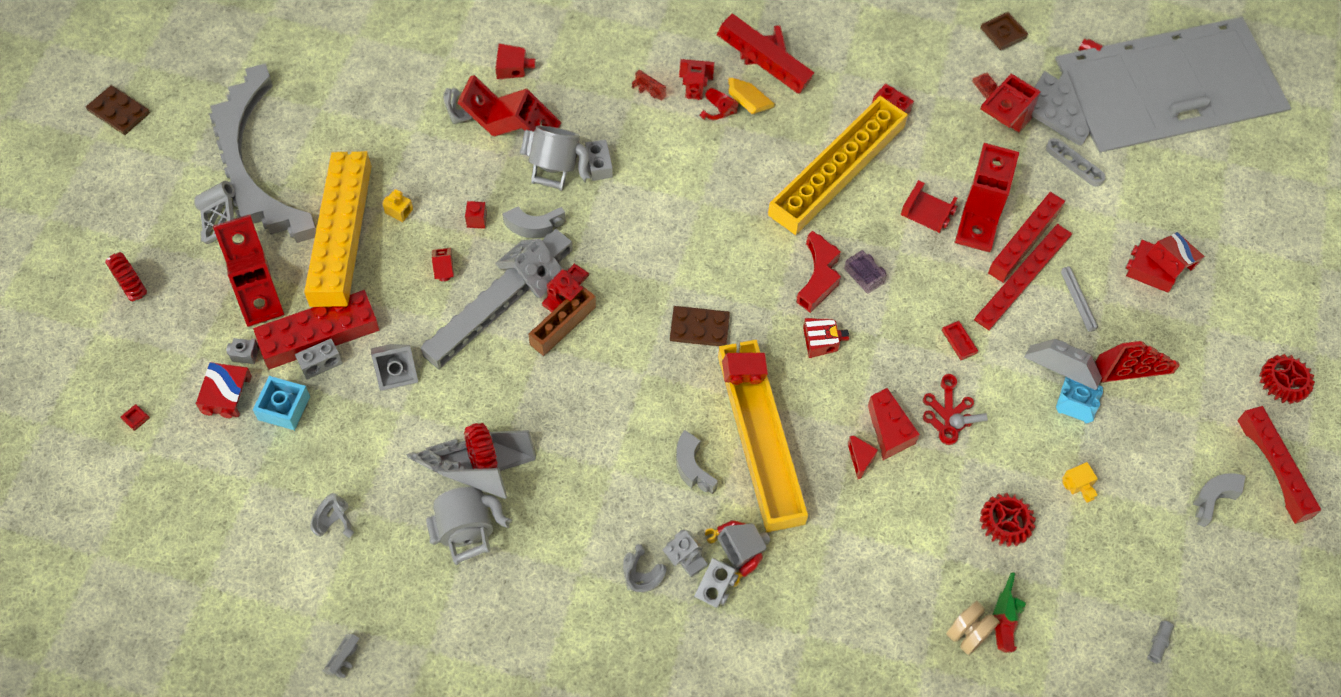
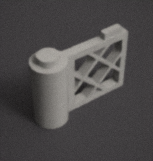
M222 181L195 197V206L201 213L203 230L201 231V241L206 244L217 240L215 232L210 236V231L218 215L221 216L218 224L225 222L226 219L228 221L234 219L232 197L235 196V190L228 181ZM226 204V208L223 214H221L220 211L222 207ZM213 212L210 220L208 221L207 214Z

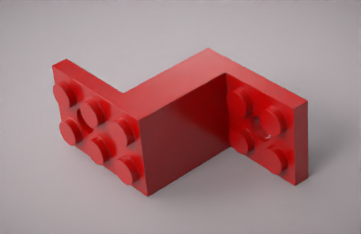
M1011 73L984 101L980 110L1020 133L1033 118L1032 113L1041 91Z
M475 75L469 77L457 102L492 136H498L521 128L524 131H534L536 126H541L540 122H542V126L559 128L561 121L527 88L497 97Z
M983 143L975 176L965 201L954 243L991 252L998 221L1010 193L1019 156L1018 151ZM998 161L1001 165L997 166L993 162ZM978 229L981 231V233L976 234L972 230Z
M251 215L213 225L226 261L227 275L247 327L285 315ZM235 234H241L244 237L240 243L234 242L232 238ZM262 298L265 304L262 307H257L254 305V301Z

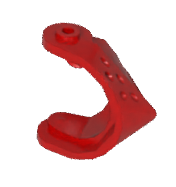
M710 88L706 91L705 97L718 109L720 114L711 115L703 110L699 116L702 119L706 117L710 120L722 119L737 113L739 102L714 88Z

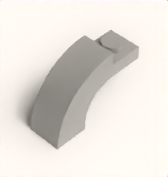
M519 206L503 213V222L506 227L515 234L526 238H543L548 233L553 232V227H560L566 222L565 211L562 207L542 216H530L524 213Z
M684 430L677 444L676 465L678 472L691 489L697 483L702 491H708L713 494L717 489L718 481L703 471L697 465L694 458L700 449L701 441Z
M1234 473L1222 474L1212 478L1202 487L1193 501V505L1198 506L1195 517L1198 518L1197 525L1206 527L1210 523L1217 499L1230 498L1236 500L1243 493L1245 475Z

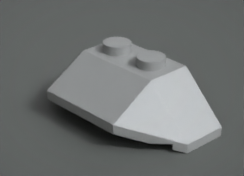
M1058 339L1030 345L1024 356L1028 360L1094 390L1097 389L1102 379L1091 354Z

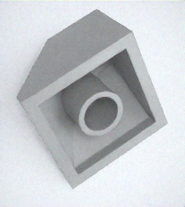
M388 344L371 348V356L380 391L418 383L410 345Z

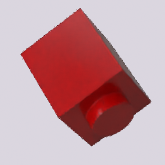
M467 201L465 212L467 228L485 229L487 218L486 203Z

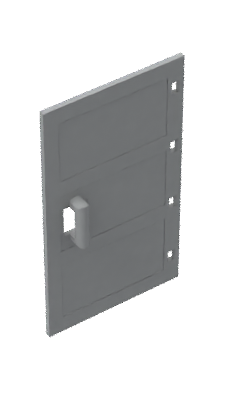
M1243 17L1106 45L1100 51L1092 48L1055 57L1061 73L1064 71L1068 72L1089 127V133L1099 153L1290 111L1292 109ZM1226 26L1227 29L1220 30L1219 27ZM1179 35L1180 39L1173 40V36ZM1132 45L1133 49H1125L1126 46ZM1084 55L1085 59L1077 60L1076 57ZM1197 109L1200 114L1198 117L1180 121L1177 117L1180 112Z

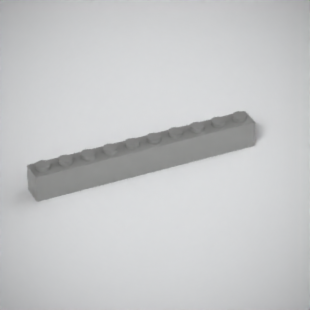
M557 229L552 233H548L544 240H542L558 263L573 251L572 241ZM539 266L537 270L539 276L544 274L542 266ZM515 268L507 269L502 277L494 280L486 291H482L478 295L477 299L472 303H468L461 313L453 316L445 327H441L437 331L436 335L426 340L421 347L423 357L438 370L441 369L525 294L530 288Z

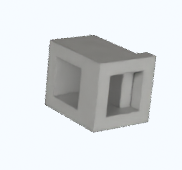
M234 338L232 343H228L227 354L232 362L255 364L259 351L256 339Z

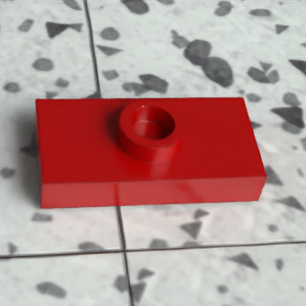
M960 321L942 328L941 331L960 360L978 353V349Z

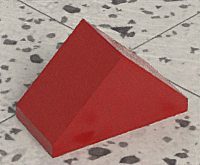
M853 435L849 437L848 448L857 479H861L875 459L878 450Z

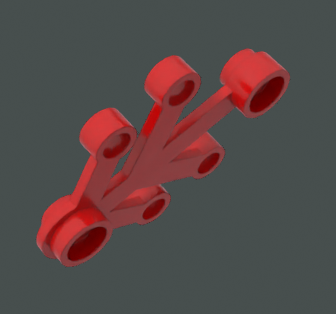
M946 374L942 377L940 383L944 389V407L931 393H927L923 397V403L931 406L944 419V425L935 418L934 412L930 410L924 412L923 420L926 423H931L939 431V439L942 443L953 445L959 438L958 433L965 427L972 426L973 423L965 424L962 428L956 429L950 425V417L953 414H961L966 409H971L974 400L971 397H964L962 402L953 409V390L957 385V378L952 374ZM945 382L951 383V386L946 385ZM930 397L932 401L928 402L926 398ZM964 401H969L971 405H966ZM925 415H931L932 419L926 418ZM945 434H950L952 438L946 437Z

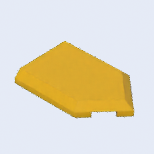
M728 78L729 94L751 114L771 109L775 106L753 84L736 78Z

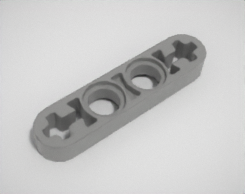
M1052 138L1048 141L1046 151L1090 185L1097 187L1103 184L1105 180L1103 171L1061 140ZM1064 155H1070L1072 160L1065 159ZM1083 165L1087 170H1080L1078 166Z

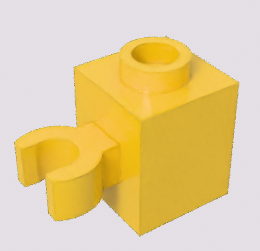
M397 189L392 191L389 196H386L382 203L385 214L401 222H404L413 211L411 200L404 197L403 193Z
M1088 462L1066 471L1062 477L1064 487L1070 490L1072 495L1081 491L1087 503L1093 501L1094 497L1097 496V492L1092 486L1098 478Z

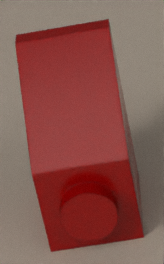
M451 248L432 250L434 278L439 279V281L450 280V277H454Z

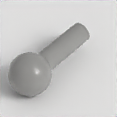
M957 413L950 417L949 423L954 428L960 429L965 424L988 421L986 413L963 416Z

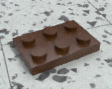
M110 85L85 106L87 111L124 136L150 114L149 109L113 85Z
M674 306L670 341L724 346L727 344L730 312Z

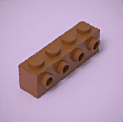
M582 286L583 290L572 301L566 299L528 334L530 346L542 356H545L596 308V296L584 286Z

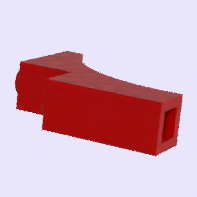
M813 230L807 236L806 245L813 257L814 272L808 283L798 292L796 302L809 313L839 286L841 278L836 270L831 269L839 261L841 252L835 245H831L823 236L815 233Z

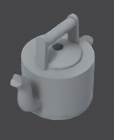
M536 126L534 131L525 130L520 154L529 156L528 161L534 164L531 183L557 188L562 191L567 172L574 171L577 154L579 156L578 170L584 182H586L587 178H591L587 172L589 153L587 148L579 143L580 135L572 131L550 126ZM538 166L550 173L563 171L561 182L538 177Z
M460 487L441 494L433 503L435 515L426 519L430 544L436 545L441 542L443 545L448 546L455 565H459L460 562L484 552H490L488 537L493 532V526L488 508L492 510V514L499 525L509 528V524L512 522L511 519L503 515L502 506L498 498L493 495H485L482 490L474 487ZM483 541L482 545L457 554L455 547Z

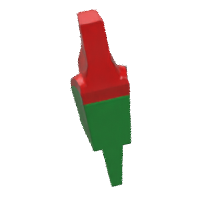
M1014 572L1010 573L1003 592H1000L992 614L1000 621L995 628L997 649L1005 653H1011L1017 649V646H1014V633L1018 626L1019 613L1024 611L1023 608L1026 605L1024 601L1012 597L1011 591L1016 574Z

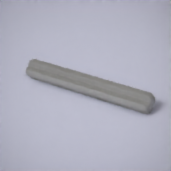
M1070 266L1062 268L1061 274L1089 332L1097 330V322Z

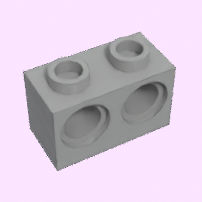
M607 141L585 142V147L589 153L587 172L591 176V181L613 178Z
M332 339L295 354L306 380L343 364Z
M712 558L694 597L716 608L720 607V605L724 606L729 597L727 590L730 585L734 586L738 578L736 574L738 569L716 558ZM721 568H724L728 573L725 580L718 578L717 573ZM711 587L718 590V597L716 599H711L708 595Z

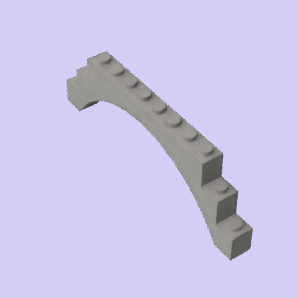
M266 63L245 68L247 76H244L245 83L228 87L230 93L227 95L228 101L211 105L212 113H209L212 124L215 123L216 125L213 127L215 136L220 139L216 140L220 151L223 150V154H220L223 165H227L224 168L226 177L230 178L231 181L229 182L235 190V196L232 197L234 206H238L239 209L235 210L237 218L250 214L253 224L262 222L264 229H268L270 235L288 230L290 237H294L296 243L315 238L316 228L311 213L286 206L271 198L254 183L243 166L241 153L242 136L248 117L259 100L273 87Z

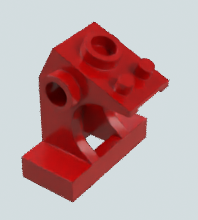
M680 59L679 77L683 78V85H686L685 98L702 99L703 87H707V80L713 81L715 62Z
M562 269L547 284L548 297L542 302V306L553 312L566 299L572 301L583 290V287L573 279L569 271ZM559 295H562L565 299L562 301Z

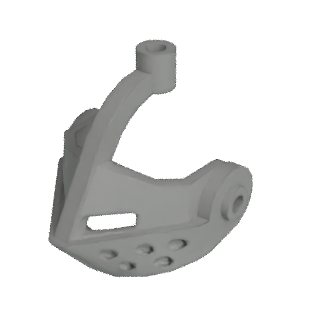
M446 88L443 99L452 123L458 124L471 119L472 117L464 109L456 110V99L460 94L459 90L456 88Z
M335 493L329 494L320 503L312 517L310 525L312 532L317 536H323L333 522L341 519L344 524V531L342 533L350 538L354 531L351 530V524L344 514L349 508L347 502ZM333 507V508H334V511H333V513L331 514V516L328 517L327 514H328V512L330 511V509Z
M638 544L635 546V555L629 552L624 557L623 571L627 590L647 592L660 584L665 576L666 566L664 564H657L651 572H636L637 562L640 556L645 553L643 545ZM643 581V583L639 585L635 584L637 582Z

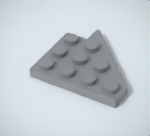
M1044 71L1034 87L1041 91L1033 110L1032 117L1081 146L1090 130L1068 72L1064 71L1060 78L1057 79Z

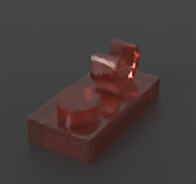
M640 69L635 73V80L632 82L633 89L636 86H640L639 93L647 90L653 98H658L661 101L666 97L665 85Z
M988 72L974 77L972 80L973 84L986 99L998 88L997 83Z

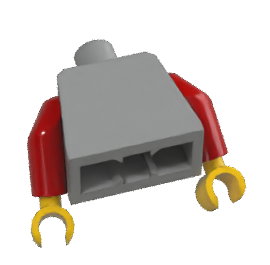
M735 520L718 526L716 530L708 528L705 531V536L709 534L714 535L708 538L707 542L715 543L718 538L732 566L739 570L736 573L738 580L733 587L739 585L741 577H746L758 567L763 559L762 554L766 550V544L770 542L768 533H759L755 525Z

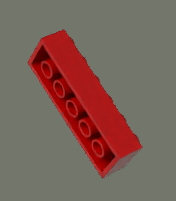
M365 290L350 294L348 306L312 307L253 328L268 370L297 360L295 354L326 340L332 339L334 345L338 346L380 331Z

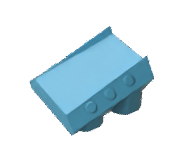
M1065 377L1056 405L1058 413L1082 420L1084 423L1094 421L1095 414L1100 407L1103 386L1098 385L1097 389L1094 390Z

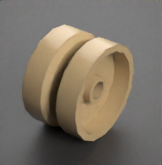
M975 601L968 609L964 610L946 633L953 642L959 641L964 635L967 636L960 646L967 655H970L1000 623L992 614L979 621L985 613V608L978 601Z

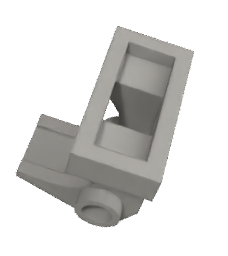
M681 530L675 535V539L667 543V546L662 549L672 564L676 566L680 563L690 577H693L708 566L702 557L703 547L691 531Z

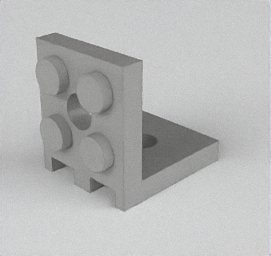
M541 239L521 240L495 263L499 269L515 268L537 298H540L547 292V284L562 270ZM539 266L544 268L543 276H539L537 273Z

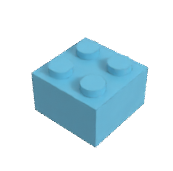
M269 376L256 401L253 412L259 421L295 431L310 399V395L304 385Z

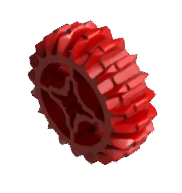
M114 253L106 259V265L130 301L139 300L147 294L146 288L123 253Z
M1283 354L1268 359L1266 364L1262 366L1259 376L1261 377L1260 383L1265 384L1262 390L1268 389V395H1275L1274 400L1281 398V403L1288 401L1289 404L1306 399L1313 391L1315 375L1310 374L1312 368H1306V362L1301 363L1300 358L1294 359L1293 355L1287 357Z
M474 423L465 427L464 439L472 469L497 468V456L487 426L484 423Z
M1008 492L1004 496L999 493L996 497H990L980 511L982 515L980 522L983 523L981 529L987 530L986 536H993L992 542L998 539L999 546L1006 542L1007 547H1010L1012 543L1015 546H1018L1020 542L1025 543L1035 529L1034 523L1036 518L1032 517L1034 510H1028L1030 503L1024 505L1023 498L1017 500L1016 494L1009 497ZM993 510L997 513V523L993 519ZM1018 516H1020L1022 519L1023 528L1019 526L1020 523L1017 520Z

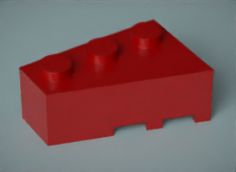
M888 388L871 395L868 409L877 435L882 460L884 461L915 445L920 434Z

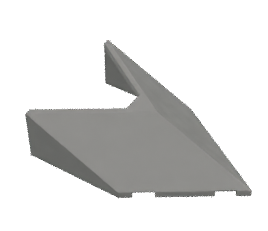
M529 430L489 432L497 456V468L472 469L465 441L458 443L457 439L428 447L419 453L412 452L406 454L409 459L442 476L504 499L507 498L500 471L536 460Z

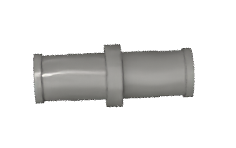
M1161 621L1157 634L1152 638L1153 645L1147 658L1153 663H1161L1164 651L1169 647V638L1174 629V625L1171 622Z

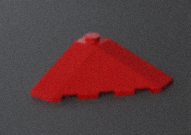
M1143 341L1121 343L1099 354L1095 361L1102 377L1101 383L1174 374L1180 366L1178 361L1170 359L1169 356L1158 352L1157 349L1151 346H1147Z

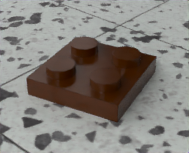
M1009 12L981 24L980 28L1000 51L1026 39L1029 34Z

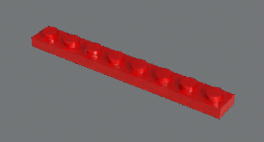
M1057 223L978 313L974 321L990 331L1068 241L1072 233Z

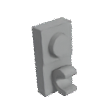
M346 634L323 669V672L328 675L345 678L346 676L341 673V667L345 666L349 669L352 667L349 662L344 660L348 655L351 656L358 647L356 643L360 638L354 634Z

